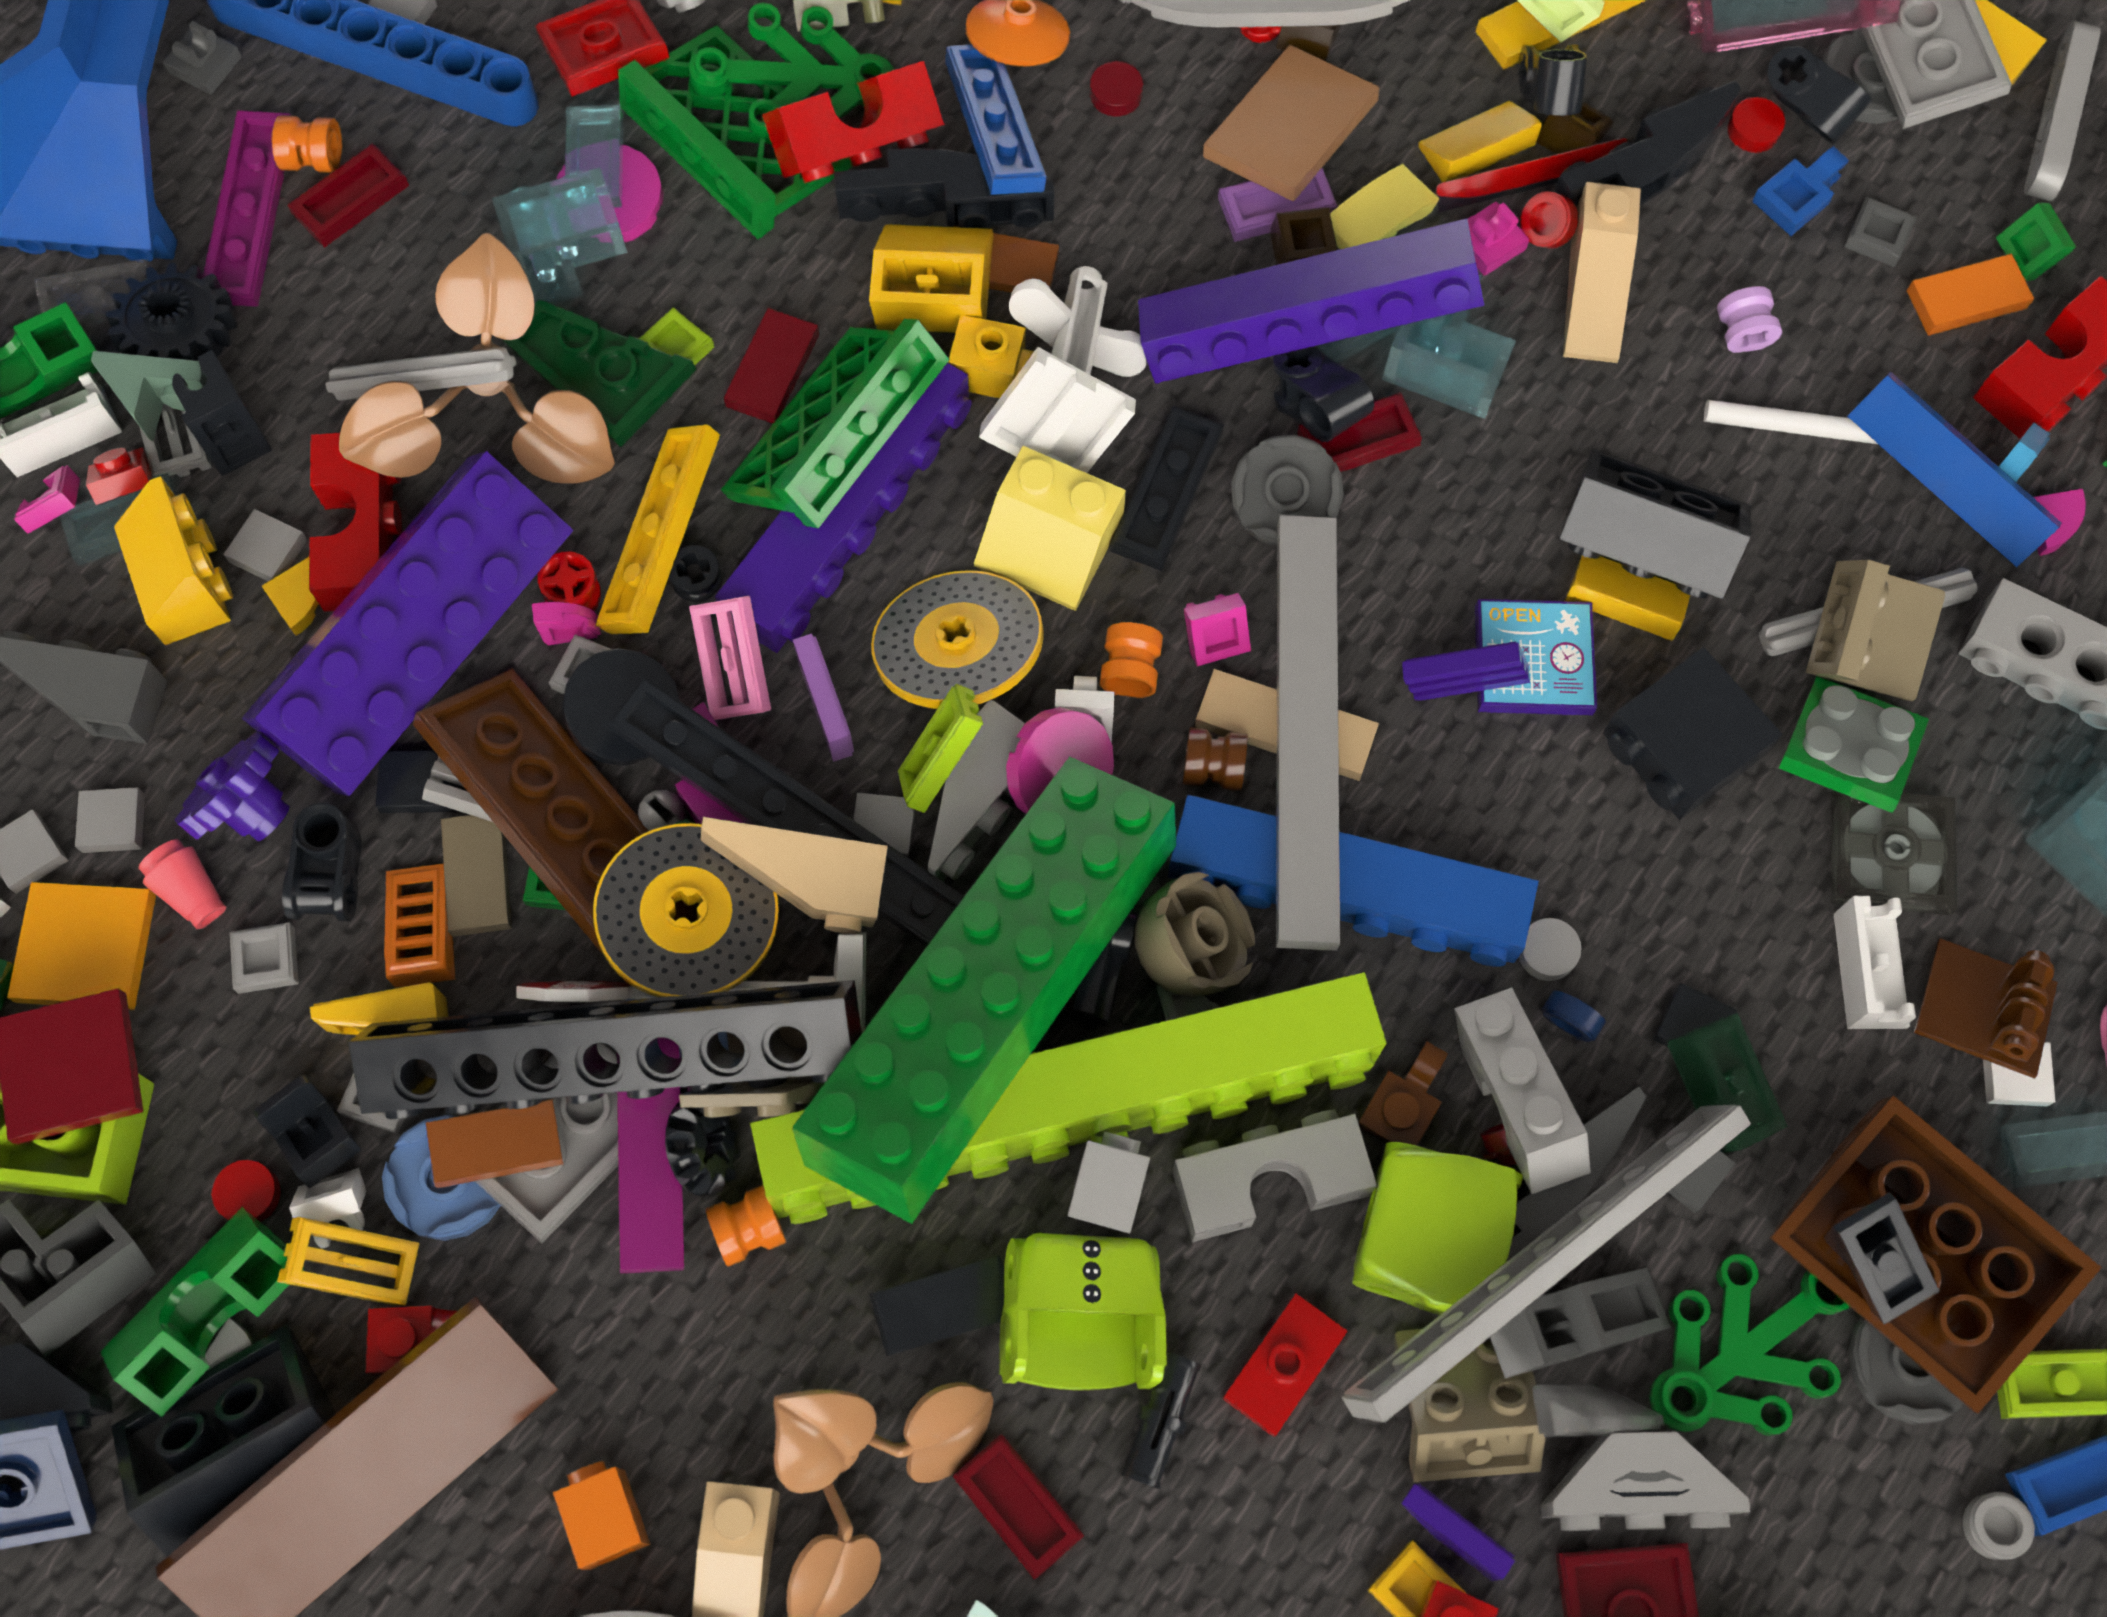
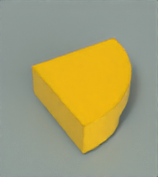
M308 557L262 585V588L295 636L303 632L313 622L316 616L314 612L318 606V602L309 590Z

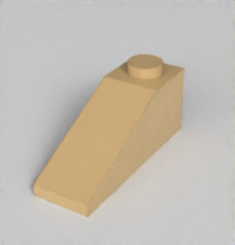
M1590 182L1585 184L1577 205L1578 226L1571 238L1563 357L1618 363L1638 238L1641 188Z
M703 817L701 827V841L811 918L825 920V929L838 933L860 934L862 926L873 927L878 915L888 846Z
M707 1482L697 1548L692 1617H764L780 1497L778 1491L773 1488Z

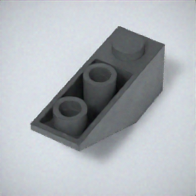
M6 631L3 637L0 636V664L93 736L148 744L167 684L165 677L151 663L150 657L130 649H117L115 654L96 652L92 647L72 640H61L59 646L40 643L32 636L15 631Z

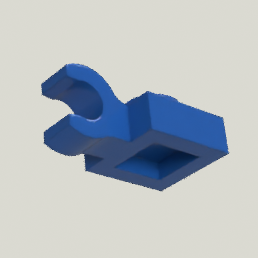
M1834 146L1808 168H1805L1797 159H1794L1757 190L1752 202L1786 233L1792 236L1829 205L1834 195L1829 187L1840 179L1841 174L1838 171L1847 165L1849 160Z

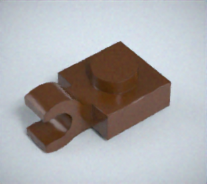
M1427 1041L1405 1079L1388 1070L1359 1120V1127L1385 1143L1400 1142L1417 1146L1442 1101L1426 1093L1440 1070L1448 1053Z

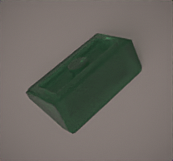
M1738 1013L1678 1036L1668 1042V1048L1696 1110L1701 1106H1741L1751 1125L1720 1149L1722 1153L1744 1150L1788 1127Z

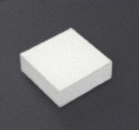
M2044 1043L2038 1075L2035 1079L1983 1059L1987 1104L2047 1107L2055 1103L2050 1043Z

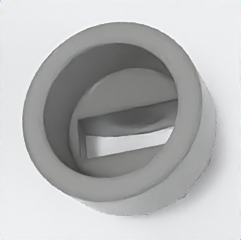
M654 790L641 801L638 817L642 824L651 831L687 819L686 808L684 809L683 802L675 793L668 790ZM656 802H660L674 818L666 823L651 806Z

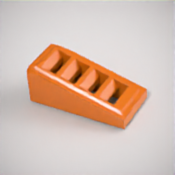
M444 863L386 871L385 974L386 979L395 988L428 982L456 980L453 937L448 932ZM433 881V892L402 896V885ZM433 904V912L403 916V908ZM433 925L432 933L408 937L404 935V929ZM432 946L431 955L406 958L405 950Z

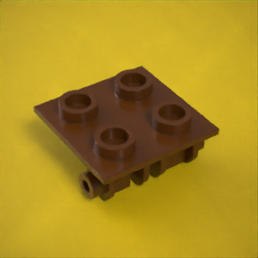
M1939 938L1914 1033L2035 1079L2038 1075L2058 982L2052 980L2055 968L2050 962V957L2045 952L2031 950L2025 956L2019 958L2013 966Z

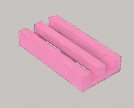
M750 596L689 606L709 712L714 720L772 710ZM711 614H716L722 643L721 656L723 667L728 674L733 705L730 706L727 703Z

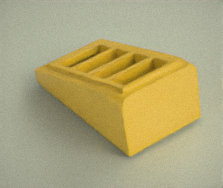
M430 982L316 1003L310 1007L311 1019L324 1030L333 1034L357 1035L371 1023L448 1017L446 997Z

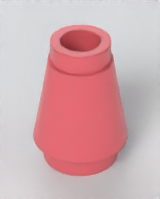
M173 839L154 849L141 861L139 870L145 876L143 884L183 918L190 921L196 929L206 927L225 912L226 906L220 900V896L194 847H185L179 839Z

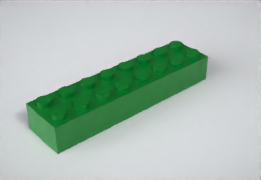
M1069 756L793 1125L792 1130L804 1166L912 1224L1176 847L1174 802Z

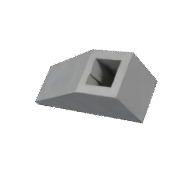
M994 700L988 701L977 714L982 717L983 725L945 782L928 863V872L941 881H944L947 876L956 880L967 869L974 858L975 851L971 849L984 832L990 836L994 835L1005 823L1012 810V807L1008 805L1013 798L1008 790L1006 764L1009 753H1015L1016 746L1020 741V738L1016 736L1025 723Z

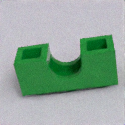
M66 302L14 326L15 334L13 338L0 348V419L80 381L78 376L88 372L91 374L98 372L91 362L93 351H96Z
M242 1207L100 1351L113 1380L162 1417L210 1368L205 1358L206 1349L215 1333L227 1319L244 1309H248L255 1316L259 1317L290 1285L277 1282L280 1269H285L288 1258L284 1257L286 1243Z

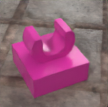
M1494 202L1467 219L1477 268L1484 276L1527 249L1530 239L1518 227V218L1504 202L1500 205Z
M1239 593L1229 596L1219 594L1215 596V600L1197 605L1192 602L1186 605L1184 614L1189 650L1197 667L1251 651L1246 605Z

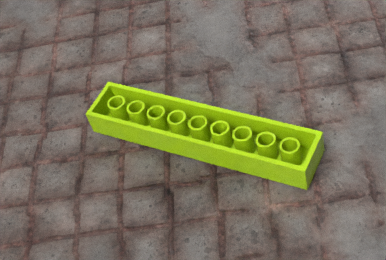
M1365 972L1030 1054L936 1190L949 1185L948 1176L972 1171L973 1178L975 1179L987 1178L1008 1171V1161L1032 1156L1033 1163L1040 1164L1064 1158L1069 1155L1068 1146L1084 1143L1088 1140L1101 1144L1104 1132L1129 1138L1128 1131L1151 1126L1154 1134H1162L1187 1126L1189 1124L1188 1116L1211 1111L1213 1119H1222L1248 1110L1246 1103L1248 1101L1270 1096L1272 1104H1283L1306 1096L1305 1087L1329 1082L1330 1089L1337 1090L1365 1081L1364 1072L1371 1071L1387 1044ZM805 1110L750 1123L765 1195L778 1218L789 1216L791 1224H801L827 1216V1206L847 1201L851 1202L853 1209L876 1205L804 1166L792 1127Z

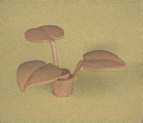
M491 233L481 234L469 248L449 263L437 283L435 293L436 306L446 325L454 332L463 336L481 334V343L475 345L470 350L500 347L493 344L492 335L504 340L518 339L531 324L535 303L528 277L515 255ZM509 380L448 388L433 404L424 408L419 391L412 384L404 381L380 383L364 392L353 404L342 424L339 437V451L345 459L386 476L410 477L423 472L432 465L440 451L442 443L441 432L438 426L430 419L431 417L437 415L466 388L481 396H493L502 391L508 397L518 416L527 422L514 434L512 449L520 464L534 476L556 483H580L606 474L615 464L606 422L599 409L591 400L571 390H556L541 396L535 404L533 413H531L517 394L515 385Z
M954 1382L929 1391L919 1399L910 1411L904 1426L906 1441L901 1443L892 1442L874 1434L876 1430L874 1408L865 1398L858 1394L839 1390H809L774 1397L776 1418L774 1465L777 1477L792 1492L809 1493L822 1489L838 1524L837 1536L824 1534L815 1537L805 1546L795 1561L787 1588L788 1617H840L864 1598L877 1578L881 1562L879 1547L866 1534L852 1536V1523L833 1484L839 1474L849 1469L857 1460L859 1452L867 1445H870L898 1458L908 1456L907 1473L910 1478L918 1483L936 1482L951 1476L972 1456L986 1432L993 1409V1397L989 1389H981L968 1383Z

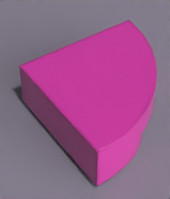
M68 465L60 467L43 480L49 487L48 490L30 503L26 499L22 501L14 520L29 534L71 510L76 504L81 479Z
M2083 488L2033 497L2062 522L2060 528L2037 548L2039 556L2059 549L2080 527L2085 515Z
M564 602L532 604L534 624L547 646L571 642L575 634L586 639L598 638V635H601L600 628L596 626L598 615L587 607Z

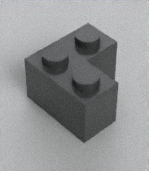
M9 1199L0 1205V1302L45 1357L156 1275L134 1240L99 1199L44 1240L39 1237Z

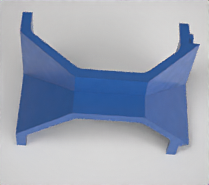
M48 0L37 37L28 46L0 64V246L16 247L30 254H43L46 250L69 251L74 255L89 259L97 258L99 254L121 255L129 260L140 263L151 262L153 258L174 259L178 241L158 210L154 199L146 101L149 79L169 0Z

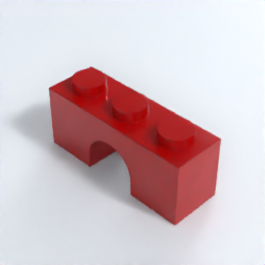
M924 61L858 83L864 102V116L857 128L844 124L837 117L828 92L762 114L783 178L801 173L804 183L834 174L832 162L849 157L852 167L879 159L883 157L880 146L896 141L899 149H906L929 142L927 130L942 126L944 122Z
M2102 276L2070 302L2045 333L2062 350L2065 359L2054 358L2045 354L2028 340L1989 375L1973 398L2019 439L2022 438L2033 423H2036L2047 432L2051 431L2072 409L2066 404L2069 399L2075 395L2081 401H2084L2107 378V375L2102 372L2107 366V281Z
M340 433L311 435V488L325 510L339 508L356 510L352 522L341 532L329 536L309 538V590L324 612L337 609L393 544V535H400L402 531L400 507L397 501H393V484H400L402 477L386 476L345 459L339 451Z

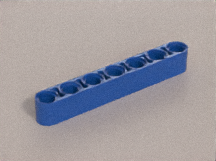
M207 0L216 19L224 25L509 126L524 125L537 114L539 108L537 94L528 67L522 60L356 0Z

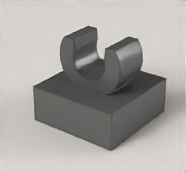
M192 21L189 24L190 29L179 42L175 41L173 43L172 51L164 59L163 64L169 74L212 95L242 56L236 45L215 35L212 30Z

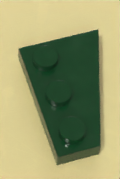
M540 299L535 303L534 315L526 332L518 339H502L511 351L555 390H571L591 400L599 409L606 422L609 438L620 448L697 370L693 361L675 353L673 356L650 347L648 342L630 335L628 338L600 327L593 320Z

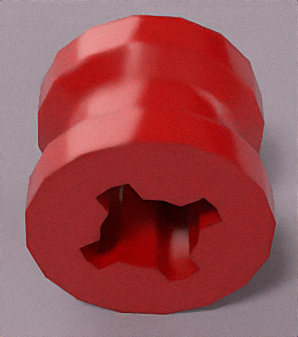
M573 551L559 552L554 554L538 572L537 583L546 602L577 604L587 607L592 611L597 609L601 600V587L591 562L583 555ZM577 585L580 586L578 591L574 594V588H576Z

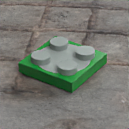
M1816 676L1778 769L1893 813L1901 798L1929 718Z

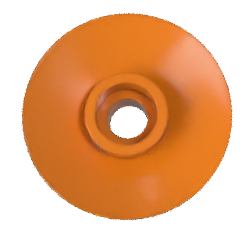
M984 0L972 8L966 20V35L972 46L984 56L1003 64L1013 66L1045 64L1058 58L1066 50L1069 43L1070 29L1066 19L1055 8L1040 0Z

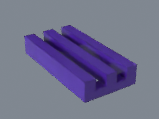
M1516 641L1407 659L1402 662L1403 679L1405 684L1408 685L1409 691L1413 693L1415 701L1530 683L1529 665L1519 642L1516 643Z

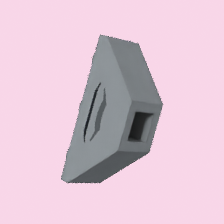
M1677 1432L1611 1433L1599 1437L1540 1505L1541 1518H1560L1562 1531L1600 1530V1517H1624L1625 1529L1627 1530L1664 1529V1516H1689L1690 1528L1695 1529L1730 1527L1729 1515L1750 1512L1749 1498Z

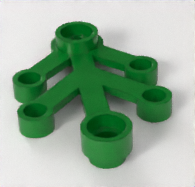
M758 3L749 11L748 31L753 38L765 41L786 62L728 59L719 49L707 47L697 51L691 57L688 79L696 93L709 98L723 95L730 87L731 82L787 86L771 100L759 99L752 103L749 108L748 126L750 130L759 137H769L765 123L759 122L756 119L758 114L767 113L810 98L820 88L840 89L830 100L834 112L841 120L858 104L864 106L858 83L866 80L862 77V74L878 76L893 71L894 68L885 58L871 53L859 54L833 29L831 13L823 7L814 6L805 10L802 15L801 35L807 42L814 45L819 44L839 66L821 65L780 26V13L773 5ZM767 18L773 24L763 27L758 25L755 20ZM812 21H818L824 24L825 28L815 30L808 24ZM713 64L718 66L719 69L707 71L702 65Z
M1733 1254L1727 1257L1726 1260L1723 1259L1716 1270L1717 1281L1723 1288L1718 1355L1699 1369L1701 1326L1708 1321L1711 1313L1707 1298L1695 1290H1685L1678 1296L1675 1295L1671 1299L1668 1308L1669 1316L1675 1324L1672 1368L1660 1373L1654 1380L1650 1390V1404L1657 1419L1663 1425L1675 1431L1689 1432L1703 1427L1710 1418L1749 1424L1763 1435L1774 1436L1787 1431L1793 1420L1792 1409L1783 1398L1768 1395L1755 1401L1716 1392V1390L1737 1376L1798 1387L1807 1396L1815 1399L1833 1395L1840 1387L1841 1375L1836 1365L1824 1358H1816L1812 1361L1804 1362L1765 1355V1353L1817 1313L1833 1315L1848 1309L1850 1306L1836 1294L1832 1301L1822 1299L1816 1291L1818 1279L1809 1271H1806L1801 1280V1292L1748 1332L1751 1288L1756 1285L1759 1272L1751 1258L1743 1254ZM1731 1263H1738L1745 1268L1747 1281L1744 1285H1737L1730 1280L1727 1270ZM1683 1299H1691L1698 1305L1700 1314L1696 1321H1688L1681 1315L1679 1306ZM1813 1367H1820L1827 1373L1829 1384L1825 1390L1816 1389L1811 1384L1809 1374ZM1676 1387L1687 1390L1691 1396L1692 1404L1686 1412L1675 1408L1671 1401V1394ZM1766 1403L1776 1406L1781 1414L1780 1424L1776 1428L1766 1425L1762 1420L1761 1410Z

